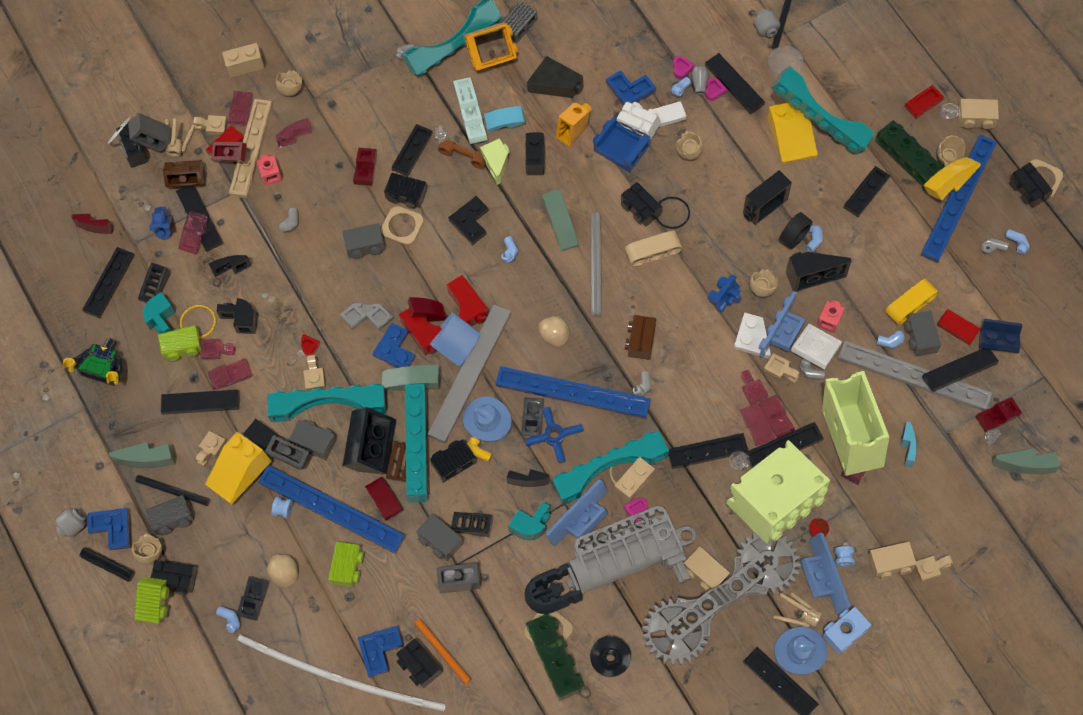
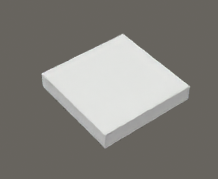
M808 324L793 345L791 351L825 370L841 346L842 341Z

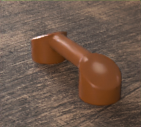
M443 141L437 148L441 154L450 156L454 150L471 157L470 163L478 169H483L486 164L484 157L478 151H473L453 141Z

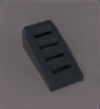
M155 263L150 264L138 300L147 303L153 298L145 295L146 292L154 296L160 292L162 293L171 274L167 267Z
M454 512L451 529L456 533L490 538L493 516L480 513ZM458 518H462L461 527H457ZM466 519H470L468 528H465ZM474 520H477L476 528H473ZM481 521L485 522L484 529H480Z

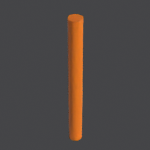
M418 619L414 623L415 626L465 685L470 683L471 678L424 622Z

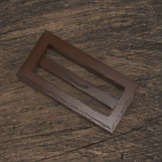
M394 441L386 479L406 482V460L402 477H399L406 442L399 443ZM399 447L400 452L398 456L395 474L393 476L392 471L394 467L397 449Z

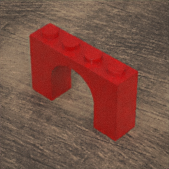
M463 275L446 284L449 295L460 309L458 316L470 326H474L477 323L480 324L487 319V307ZM409 308L400 313V322L408 330V333L423 354L426 356L429 353H435L437 350L430 343L442 328L429 323L424 317H411Z

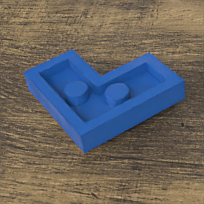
M619 71L606 79L607 85L623 105L626 102L631 104L638 102L656 91L655 85L647 75L631 83L624 73Z
M391 323L373 351V356L396 368L410 366L415 359V354L401 348L409 334L408 330Z
M127 508L87 513L89 534L108 532V548L110 550L130 548L129 510Z
M395 626L358 637L368 677L389 672L384 652L403 647L398 627Z

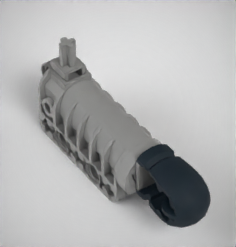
M655 506L583 535L575 541V559L569 561V565L566 563L559 566L558 570L551 569L530 580L524 592L526 603L531 610L539 614L553 613L568 607L570 602L575 604L582 601V594L658 563H661L662 566L667 565L668 570L673 569L679 583H685L691 578L684 565L686 557L683 553V548L694 543L696 533L693 528L688 526L675 530L665 508ZM658 511L659 514L663 513L662 517L655 516V512ZM642 519V521L634 523L635 520ZM683 532H690L692 539L684 541L681 538V534ZM605 534V536L597 538L598 535ZM568 575L567 585L569 589L573 588L575 592L566 593L565 596L558 598L563 590L560 583L555 584L553 581L561 580L564 576Z

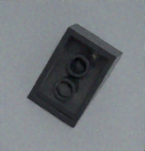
M798 252L789 257L786 275L792 290L798 292L846 278L852 260L849 257Z

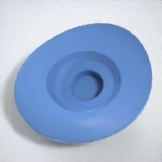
M480 397L473 400L463 413L464 427L473 437L481 441L494 442L504 438L512 425L511 415L507 407L492 397Z
M795 627L787 630L778 638L774 647V655L779 666L785 671L796 675L813 673L822 667L827 658V648L824 639L815 630L808 627Z

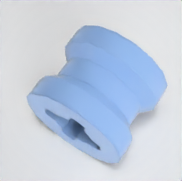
M275 497L272 505V516L281 515L283 518L289 519L293 500H282L281 497Z
M840 546L834 548V554L836 555L835 565L837 567L855 565L853 547Z

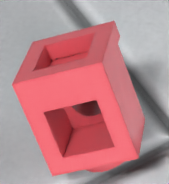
M262 155L260 160H257V164L264 185L282 181L274 155Z
M835 300L827 301L817 326L835 333L845 309L842 307V304Z

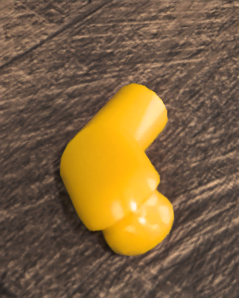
M470 437L467 446L473 455L488 462L492 453L478 446L480 443L478 438Z

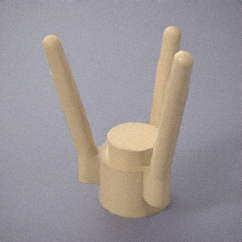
M176 118L173 119L171 143L165 148L166 153L173 157H179L181 153H185L186 146L195 129V125H192L182 145L181 140L175 138ZM168 119L165 120L166 125H169Z
M793 592L790 595L798 602L780 593V597L804 611L801 619L804 621L774 615V619L808 628L809 626H816L821 617V612L817 611L816 608L809 605Z

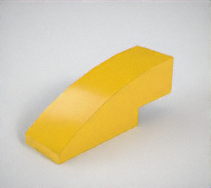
M968 157L959 159L937 172L924 184V187L929 195L942 201L951 190L957 192L981 164Z

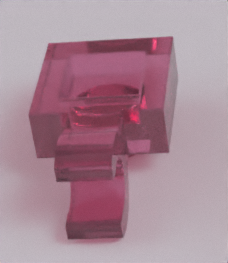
M201 339L200 358L202 360L221 359V354L232 356L235 355L236 348L233 347V343L222 344L221 339Z
M749 369L741 372L742 375L740 377L745 384L742 386V390L750 405L768 398L769 395L760 379L754 381Z

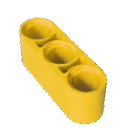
M924 278L891 303L885 312L897 325H900L907 320L909 314L918 312L938 295L939 291Z

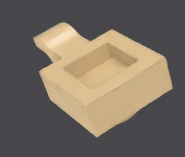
M208 115V120L202 117H194L193 124L196 130H206L207 135H221L226 131L227 117Z
M774 353L764 368V372L781 380L785 376L793 383H796L800 373L789 367L790 361Z
M315 355L307 356L309 370L303 371L306 391L314 388H326L323 368L317 369Z
M209 431L199 445V449L202 451L195 458L198 460L197 463L205 466L211 456L217 458L227 443L226 439Z
M950 555L937 561L934 556H930L916 561L915 569L920 581L924 582L939 577L941 575L940 570L950 567L953 562Z

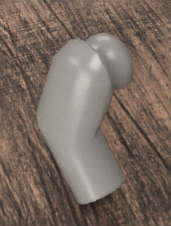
M296 208L288 209L289 217L279 224L281 232H289L298 225V210Z
M991 238L981 245V250L985 254H989L996 249L1006 252L1009 243Z

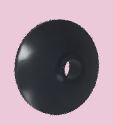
M607 636L595 642L590 652V661L594 670L600 675L616 677L624 673L629 667L631 652L628 645L622 639ZM612 655L614 660L609 662L606 659L607 656Z

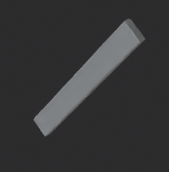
M493 305L479 332V339L460 369L427 434L428 437L446 444L511 316V311Z
M844 341L837 359L981 411L987 410L992 396V392L961 381L932 392L922 378L923 374L930 370Z

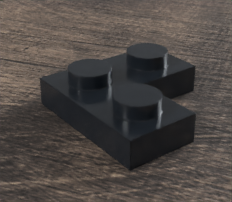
M475 196L449 216L448 220L473 246L487 235L485 229L477 220L489 210Z

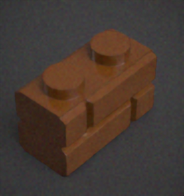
M202 160L166 162L163 169L165 187L203 185L205 175Z
M634 315L633 321H629L627 332H630L631 335L630 339L626 338L625 350H628L629 357L651 359L656 318Z

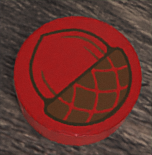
M817 518L810 523L809 533L812 537L818 533H823L824 537L828 535L829 524L827 521Z

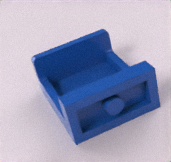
M613 116L610 121H606L602 132L594 137L593 151L630 173L650 147L651 137L645 133L642 137L618 124L617 118Z

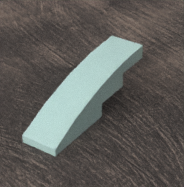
M471 77L453 81L469 143L486 141L487 135Z

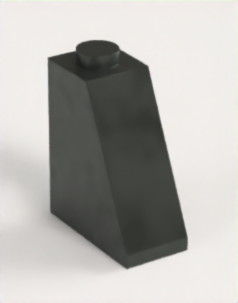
M548 56L545 57L527 81V91L530 93L574 98L584 87L581 74Z

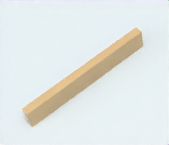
M254 99L243 142L247 144L245 162H237L229 190L230 196L248 199L273 106L272 101Z

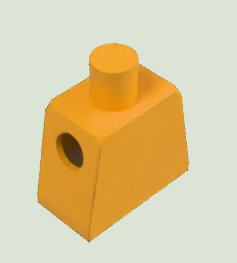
M573 103L558 117L555 138L571 147L588 125L589 113L592 111L591 106L587 103H584L582 106L578 103Z

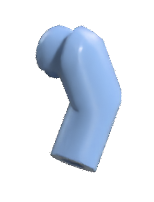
M685 77L680 82L674 84L671 88L672 94L678 97L681 96L684 92L683 90L692 84L691 80Z
M812 225L809 230L812 240L805 246L809 252H813L823 242V231L818 225Z
M1010 229L1007 231L1006 238L1016 241L1018 244L1017 252L1025 254L1030 247L1025 235Z
M512 236L504 239L507 250L504 254L502 253L501 258L506 263L512 262L518 253Z
M896 331L889 338L879 335L876 344L893 349L904 342L905 336L902 331Z
M219 606L216 615L227 619L226 629L228 632L234 633L240 628L236 612Z

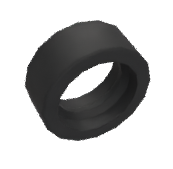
M802 212L796 214L783 229L779 240L790 249L796 247L810 230L813 221Z

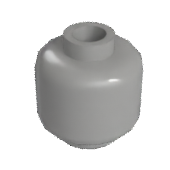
M765 9L756 14L754 24L759 34L768 37L776 35L780 22L775 12Z
M76 507L73 509L66 508L56 517L55 523L57 527L55 529L61 536L74 537L84 528L86 517Z

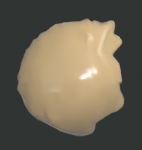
M288 70L286 74L279 72L275 81L277 90L284 96L297 94L302 86V77L295 70Z
M686 131L685 134H682L681 139L676 142L677 153L683 159H696L702 152V140L697 134Z
M953 135L943 139L937 150L940 162L946 167L962 159L965 154V143L963 139Z
M762 269L759 273L754 272L749 281L751 291L758 297H768L776 291L778 278H775L772 271L768 269L765 271Z
M552 316L543 319L539 323V333L545 342L554 347H560L568 341L569 329L565 321L560 317Z
M147 533L144 536H140L139 541L134 542L132 546L134 558L138 563L144 565L153 564L155 560L158 561L162 553L159 539Z
M276 554L272 556L267 567L270 579L280 588L291 586L298 578V569L295 561L289 555Z

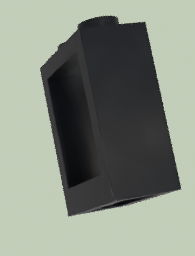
M780 170L746 195L743 215L747 221L752 222L754 225H757L789 198L792 182Z

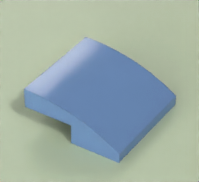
M452 312L440 326L442 330L430 344L460 367L477 343L480 333Z

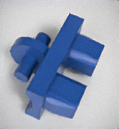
M166 206L156 207L154 209L155 212H152V221L149 228L150 231L154 230L158 238L166 239L171 233L170 225L173 217L167 214Z
M730 275L729 278L721 276L717 281L720 291L712 290L707 296L709 302L715 305L717 311L721 313L727 305L741 301V296L739 295L741 291L739 289L740 286L736 282V276Z

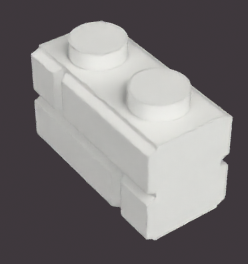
M626 102L617 117L618 124L641 136L645 133L651 139L661 123L656 111L652 109L647 111L637 102L632 104Z

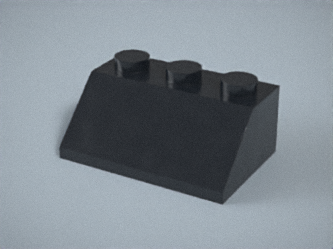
M368 407L353 410L342 466L357 472L386 475L396 419Z

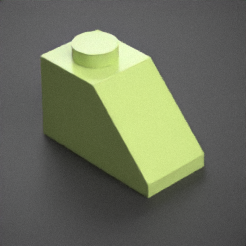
M499 138L480 147L481 155L484 157L486 166L497 185L501 183L509 162L508 154H510L508 146L503 144Z

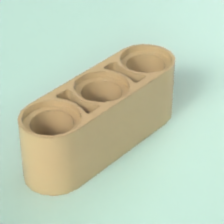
M668 231L627 245L625 250L631 265L640 266L675 255L682 250V246L676 231Z

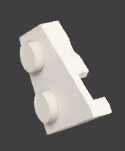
M744 312L734 349L760 356V342L763 338H767L764 320L762 317ZM770 348L766 352L764 358H770Z

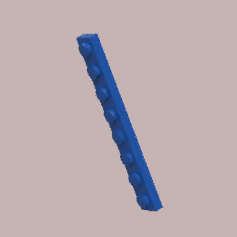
M980 134L969 158L979 162L981 166L957 192L952 190L921 256L937 263L939 262L997 141Z
M500 366L496 380L497 387L645 419L647 418L651 398L502 366Z
M269 465L258 481L260 485L287 499L293 500V502L396 554L405 538L404 534Z

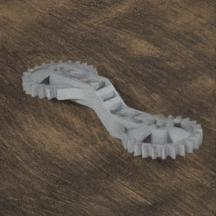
M753 533L752 539L746 537V544L740 543L741 549H737L736 552L738 557L734 558V572L723 584L709 590L703 596L694 600L678 598L676 604H673L672 599H669L668 605L661 601V608L654 605L655 613L648 612V616L651 619H644V623L648 626L642 627V631L647 632L642 638L649 640L645 643V647H652L649 654L651 655L656 652L655 660L662 657L664 658L663 664L671 660V666H674L675 661H678L679 665L682 666L683 660L690 664L691 656L697 660V652L703 654L704 649L701 646H707L708 642L704 639L710 637V623L719 612L734 605L744 596L760 595L766 597L768 591L774 596L776 589L779 593L783 592V586L789 589V582L794 584L796 580L793 576L798 577L799 572L795 569H800L801 564L796 563L800 560V556L794 555L798 549H791L793 542L786 543L787 536H784L782 539L779 538L777 541H774L777 544L773 552L770 551L773 540L766 544ZM791 557L792 562L778 565V558ZM764 561H765V562H769V561L771 562V565H770V564H766V565L763 567V569H761V567H762L763 564H764ZM755 572L757 574V578L751 579L748 577L747 573ZM739 584L742 590L735 591L732 585ZM708 603L713 609L706 611L702 608V605ZM694 616L697 622L691 624L687 622L686 618ZM672 629L674 631L680 629L679 635L676 633L672 635ZM665 630L664 638H651V633ZM669 644H673L670 654L666 655Z

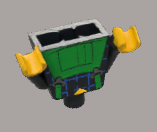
M106 338L103 346L92 344L90 348L73 359L65 358L63 360V369L69 367V372H74V368H76L82 377L112 386L118 385L119 379L125 373L123 359L118 351L114 350L117 342L111 338Z

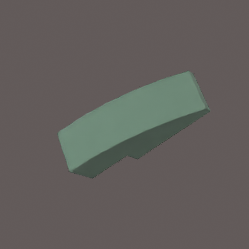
M560 190L543 194L542 203L561 252L579 246Z
M417 365L385 370L382 373V385H384L385 390L405 391V384H425V388L439 389V365Z
M148 442L109 452L114 463L129 467L158 468L175 465L173 452L168 444L151 448Z
M1035 448L996 455L992 461L993 466L1023 474L1056 473L1061 467L1056 452L1036 455Z

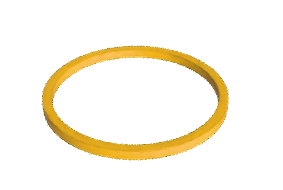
M195 305L185 310V312L182 314L180 318V328H183L182 319L189 310L198 307L205 308L213 314L214 324L207 334L199 336L200 338H204L214 330L216 325V317L214 312L210 308L203 305Z

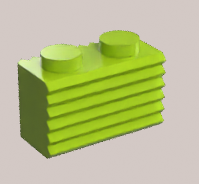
M196 325L158 334L161 353L166 361H176L179 357H191L197 355L198 352H202Z
M336 542L328 578L330 585L354 588V584L358 583L360 571H357L359 563L362 564L364 552L361 551L360 545Z
M142 577L137 583L134 620L159 624L167 615L168 608L165 606V599L168 598L169 587H166V580Z

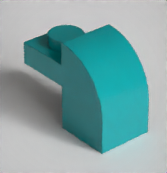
M160 292L146 303L143 309V318L149 329L154 328L158 334L171 331L164 320L175 314V311Z
M542 502L533 517L518 510L508 525L509 532L520 539L528 541L540 538L545 534L546 526L544 524L547 523L551 516L550 505Z

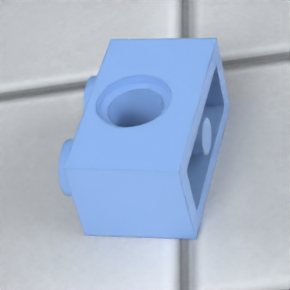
M856 607L851 610H844L839 615L840 620L836 623L832 621L824 628L825 633L822 638L838 655L842 654L872 626ZM840 627H849L850 633H843Z

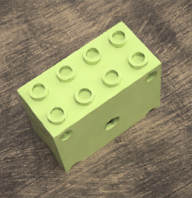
M857 372L852 374L850 378L842 381L838 380V378L826 379L822 412L845 475L884 467L889 434L865 372Z
M789 440L785 444L786 448L779 447L740 477V484H731L730 489L734 497L729 498L726 502L766 544L772 540L777 541L782 536L783 531L792 529L798 519L807 517L813 507L822 505L825 501V494L829 491L830 479Z

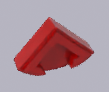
M303 334L301 337L303 353L306 356L314 355L320 346V341Z

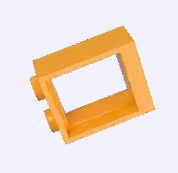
M502 22L464 34L474 70L478 71L517 58L516 53H518L516 43H512L511 36H513L510 25ZM501 29L508 54L481 62L474 37Z

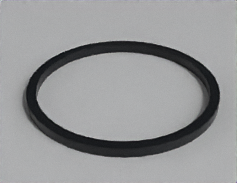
M666 197L659 201L658 203L660 204L668 199H677L683 202L688 209V217L683 224L675 227L666 226L663 223H661L657 217L656 220L660 225L669 229H677L684 226L688 222L690 217V209L688 204L684 200L678 197Z

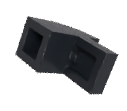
M237 298L236 305L232 303L217 304L216 311L219 318L234 319L233 326L236 333L256 334L257 318L252 306L246 300Z

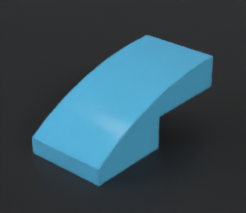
M521 106L503 108L484 114L489 132L506 126L511 129L525 123Z
M906 422L900 446L908 448L904 466L912 468L916 458V438L911 422Z

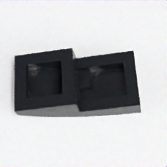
M247 255L227 256L208 263L215 277L230 269L233 270L234 274H237L251 267Z
M524 397L521 435H541L544 399Z
M256 418L243 433L245 437L257 444L264 452L272 436L276 435V437H279Z
M530 469L528 476L509 470L507 484L521 487L544 486L549 484V475Z
M252 576L248 577L244 596H241L237 616L257 621L270 581Z

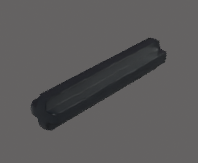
M86 547L79 554L82 559L128 582L134 576L133 571Z

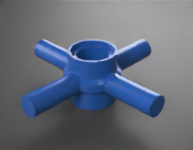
M550 407L542 409L547 424L544 433L526 438L525 443L526 446L546 442L554 447L558 463L565 462L561 443L564 440V436L583 432V428L579 424L562 429L560 425L554 423ZM552 432H556L559 434V436L556 438H551L549 434Z

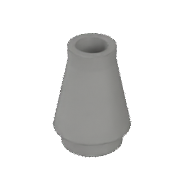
M695 67L691 73L695 94L703 95L706 93L709 72L706 67Z

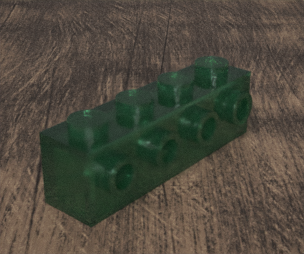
M894 120L877 132L875 142L924 189V184L944 168L940 161H936L927 149L918 144L917 140L910 136L901 124H897Z
M545 614L527 622V631L558 701L560 702L582 692L583 680L579 673L575 674L574 660L571 654L567 656L564 648L567 645L563 636L559 637L556 632L559 628L555 618H550L549 614Z

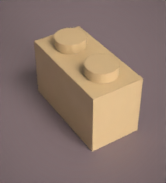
M257 43L222 52L230 78L264 69Z
M960 100L958 105V127H965L967 129L973 127L991 129L996 127L999 120L998 100Z
M639 457L614 485V493L627 504L630 503L654 477L655 468Z
M910 542L870 550L868 554L874 579L879 577L881 580L888 579L897 573L906 575L911 573L916 566Z
M700 546L684 562L691 580L695 579L705 593L723 584L730 575L729 571Z

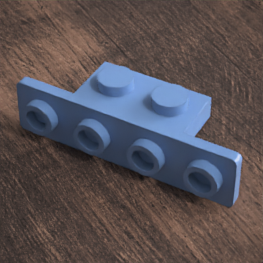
M793 291L791 296L787 295L783 303V310L779 309L776 314L775 324H771L768 328L767 338L761 340L759 349H761L760 357L764 358L771 344L789 352L805 324V319L790 313L796 300V291Z
M598 479L547 531L546 536L553 546H556L567 533L576 539L590 533L607 516L606 509L597 504L608 492L602 480Z
M818 533L809 540L815 556L804 558L800 563L814 599L830 596L836 613L841 614L844 610L849 609L851 605L824 534Z

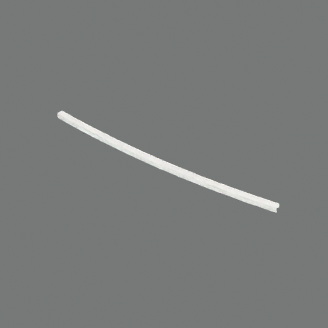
M241 634L236 639L287 664L355 689L434 710L444 711L446 708L445 704L380 689L319 669L268 648Z

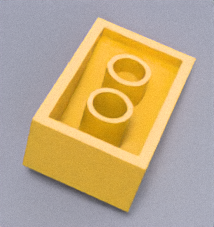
M789 102L770 106L767 119L781 163L785 164L817 157L811 119L806 118L804 113L792 107Z
M236 432L224 445L205 485L232 505L270 464L271 460L263 449L239 432Z

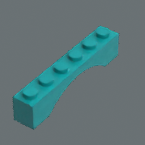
M481 0L471 7L464 25L450 39L433 46H413L401 54V57L410 73L422 75L427 72L428 67L439 64L443 57L455 53L456 48L465 46L464 34L496 25L498 23L497 20L502 18L493 0Z
M790 66L780 73L771 87L778 96L786 99L792 107L800 110L806 118L813 120L822 130L827 131L836 141L844 144L850 152L856 155L867 147L875 134L874 131L862 122L843 120L823 109L811 95L804 77Z
M377 383L363 387L352 385L350 388L332 387L325 390L314 388L311 391L293 390L288 393L275 391L273 394H267L268 417L271 423L291 421L303 411L323 404H343L356 409L368 407L382 414L386 413L384 385Z
M405 384L406 496L408 503L428 502L426 459L427 397L425 384Z
M659 431L654 433L648 432L643 438L637 441L631 440L620 449L613 448L608 451L607 455L602 457L596 456L585 465L579 464L573 467L572 471L557 474L552 479L553 488L564 506L581 498L588 484L606 469L619 464L634 463L639 457L652 465L668 458L669 449Z

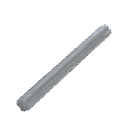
M597 212L590 215L591 314L593 316H600L602 314L600 213Z

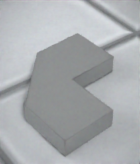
M353 303L340 314V317L352 330L368 319L380 331L393 320V316L381 304L366 305Z

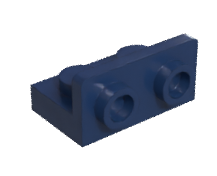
M984 319L980 330V348L1019 353L1022 324Z

